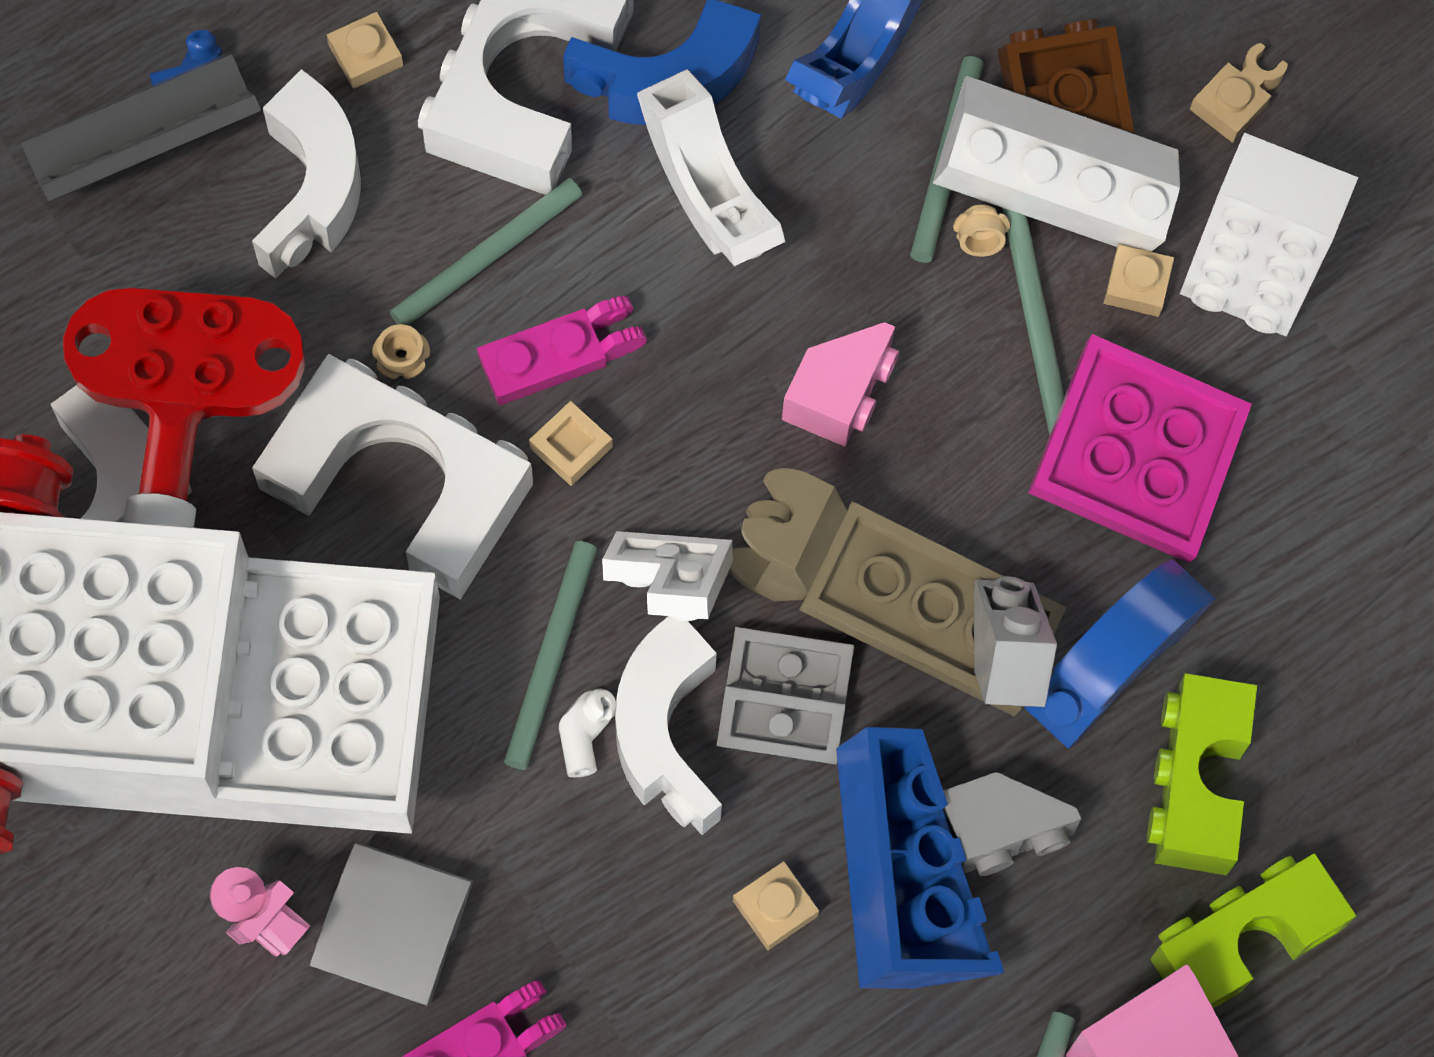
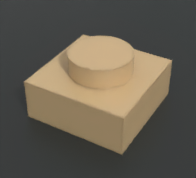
M377 12L327 34L328 45L353 89L403 67L402 55Z
M1118 244L1103 304L1159 317L1163 308L1174 257Z
M572 401L566 404L529 439L530 449L570 486L575 484L613 448L612 438Z
M784 861L733 895L734 904L767 950L785 940L819 915L818 908Z

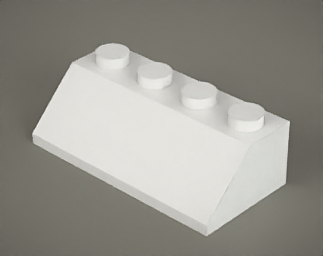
M966 76L960 90L933 184L1115 247L1121 244L1152 252L1166 239L1179 194L1178 149Z

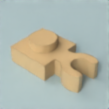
M1261 43L1250 48L1241 72L1228 62L1197 94L1190 107L1192 112L1232 143L1268 107L1272 96L1266 91L1276 88L1281 83L1288 67L1285 61H1281L1273 70L1266 71L1261 69L1257 65L1265 49V46Z

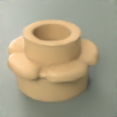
M975 205L967 209L965 213L960 214L956 218L953 227L954 231L957 232L956 236L960 241L961 249L969 255L983 257L993 255L1004 247L1005 233L1010 229V221L1005 214H998L996 209L989 205Z
M398 324L388 327L380 334L373 345L372 354L378 360V371L385 377L397 379L399 376H403L405 379H412L425 369L424 361L430 356V347L426 338L420 335L417 330L408 325ZM398 350H405L407 354L405 357L399 358L396 356V352Z

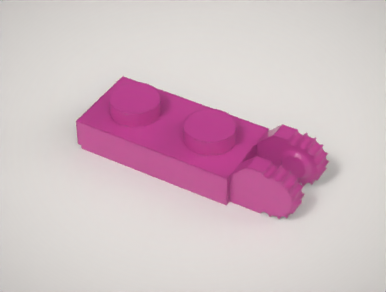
M628 296L612 297L610 300L596 303L587 312L584 308L477 347V356L497 404L504 405L606 367V362L625 356L627 353H632L646 344L647 338L642 327L632 326L631 328L614 332L600 343L595 333L596 330L610 326L615 322L618 323L633 313L632 310L634 309Z
M537 980L509 994L497 1005L493 1001L402 1057H527V1053L558 1035V1033L566 1028L567 1024L560 1013L553 1014L552 1016L548 1015L525 1030L520 1036L515 1037L506 1021L520 1012L533 1007L546 995L547 991L541 981Z

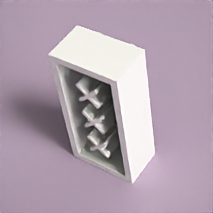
M1244 133L1218 193L1180 294L1191 298L1194 304L1204 310L1212 312L1224 311L1245 320L1247 325L1259 332H1276L1287 336L1334 239L1358 177Z

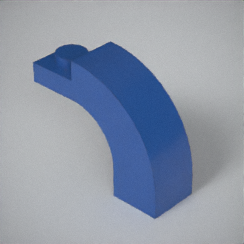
M707 0L691 36L675 50L655 57H633L571 37L563 55L564 82L572 85L574 89L584 95L591 97L603 95L608 97L609 119L623 123L646 125L637 93L687 69L710 93L713 103L716 105L737 86L753 59L760 39L761 14L719 0Z
M850 0L837 24L824 42L815 51L793 61L785 78L786 81L795 85L793 93L840 119L847 116L866 96L893 57L923 0Z
M1173 559L1161 564L1122 596L1053 669L1055 672L1050 678L1045 707L1025 706V709L1068 749L1073 747L1143 669L1163 651L1178 643L1216 598Z

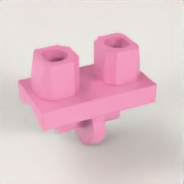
M234 867L219 874L211 885L210 901L212 908L223 919L230 922H238L232 924L225 933L239 945L256 940L275 957L280 953L286 955L311 926L285 904L294 892L280 880L264 886L257 873L248 868Z

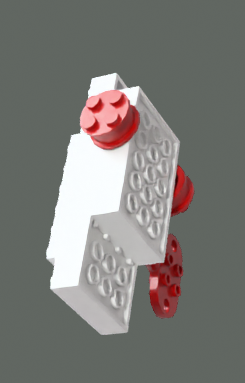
M123 288L107 290L88 299L69 320L63 336L64 361L78 388L93 400L115 407L139 409L148 413L149 428L138 495L127 498L123 522L65 518L58 511L61 492L72 484L73 467L63 457L50 451L51 442L45 438L27 434L14 436L13 440L0 438V855L13 850L14 834L6 829L11 801L412 834L440 599L435 573L249 558L240 532L194 528L196 508L187 502L199 424L204 419L212 416L243 417L262 415L282 405L298 388L305 369L304 345L292 318L273 303L251 297ZM100 333L111 338L109 348L98 356L90 357L79 352L81 342L91 334ZM271 348L284 349L291 355L287 365L278 371L264 370L258 365L260 356Z

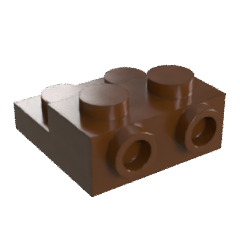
M1097 19L1077 21L1064 25L1065 34L1044 37L1042 28L1020 31L1010 34L1011 43L1005 44L998 49L1004 89L1135 134L1116 25L1098 28Z

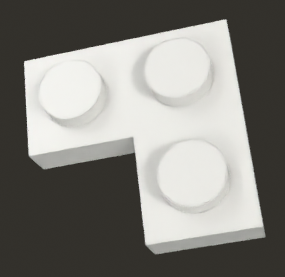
M616 531L602 559L603 580L619 581L631 587L650 586L647 592L648 614L668 616L675 621L682 622L708 619L733 562L732 540Z

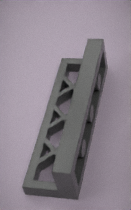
M229 52L19 142L43 194L48 201H51L261 111L255 95L247 90L235 59Z

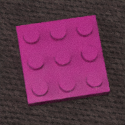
M1092 334L1085 343L1028 493L1190 563L1197 557L1252 404Z

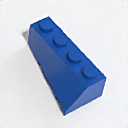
M866 727L836 748L859 988L916 989L996 976L1004 973L998 951L991 952L982 923L986 922L987 919L980 898L972 897L961 864L967 859L960 838H953L943 811V808L948 804L923 730Z

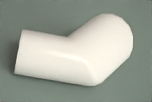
M599 688L583 693L562 716L559 722V733L568 777H584L597 771L592 741L616 713V699L608 690Z

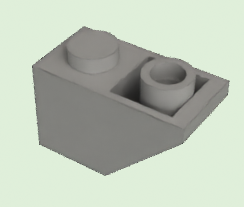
M1009 576L999 577L995 581L975 580L974 669L984 703L1045 707L1057 642L1035 584Z
M998 772L943 791L948 804L943 808L950 832L953 838H960L967 859L961 863L964 873L977 869L980 876H987L1008 868L1014 863L1012 856L1034 849L1037 856H1042L1060 850L1070 844L1069 836L1074 834L1081 821L1076 807Z

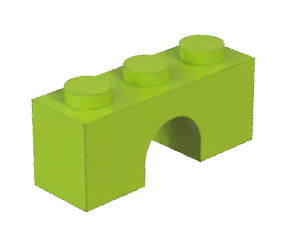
M1185 673L1176 691L1166 692L1162 709L1161 727L1171 728L1168 749H1159L1154 773V784L1164 786L1161 808L1152 807L1147 829V843L1156 844L1155 864L1227 876L1238 861L1244 801L1222 798L1209 791L1200 778L1199 762L1214 756L1241 759L1251 743L1257 685Z
M1315 853L1299 863H1296L1292 855L1265 870L1260 875L1265 883L1246 894L1242 887L1238 886L1216 899L1209 905L1214 914L1199 923L1194 924L1190 917H1186L1167 928L1158 936L1162 945L1158 947L1150 960L1162 979L1188 964L1214 1009L1242 992L1253 980V977L1239 956L1238 938L1240 934L1250 930L1268 932L1282 943L1292 960H1295L1343 931L1353 921L1356 914Z

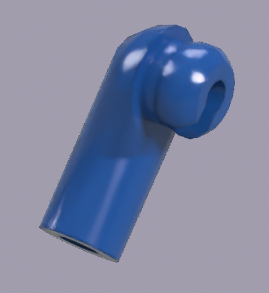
M197 30L190 33L186 38L188 52L181 65L149 73L152 85L222 56V50L220 45L216 44L215 35L208 30Z

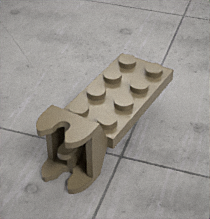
M779 468L768 472L763 482L773 499L777 501H757L752 503L745 513L748 518L743 520L741 532L751 548L733 549V562L729 569L731 575L743 586L774 602L803 600L799 608L800 611L984 702L974 669L975 580L995 581L997 578L1004 576L853 501L846 510L835 486L811 474L790 468ZM1038 594L1053 634H1055L1066 607ZM989 704L1014 717L1022 708V706Z

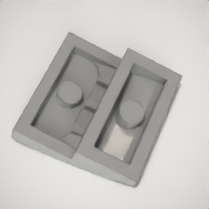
M735 627L716 746L837 764L836 748L840 744L854 645Z
M356 842L333 896L310 966L427 1006L432 1002L449 945L455 940L473 881Z

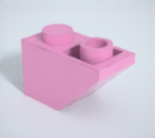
M884 322L808 348L784 397L782 420L846 447L853 430L856 429L864 432L877 401L869 397L876 381L879 380L887 383L899 356V351L892 348L895 326Z

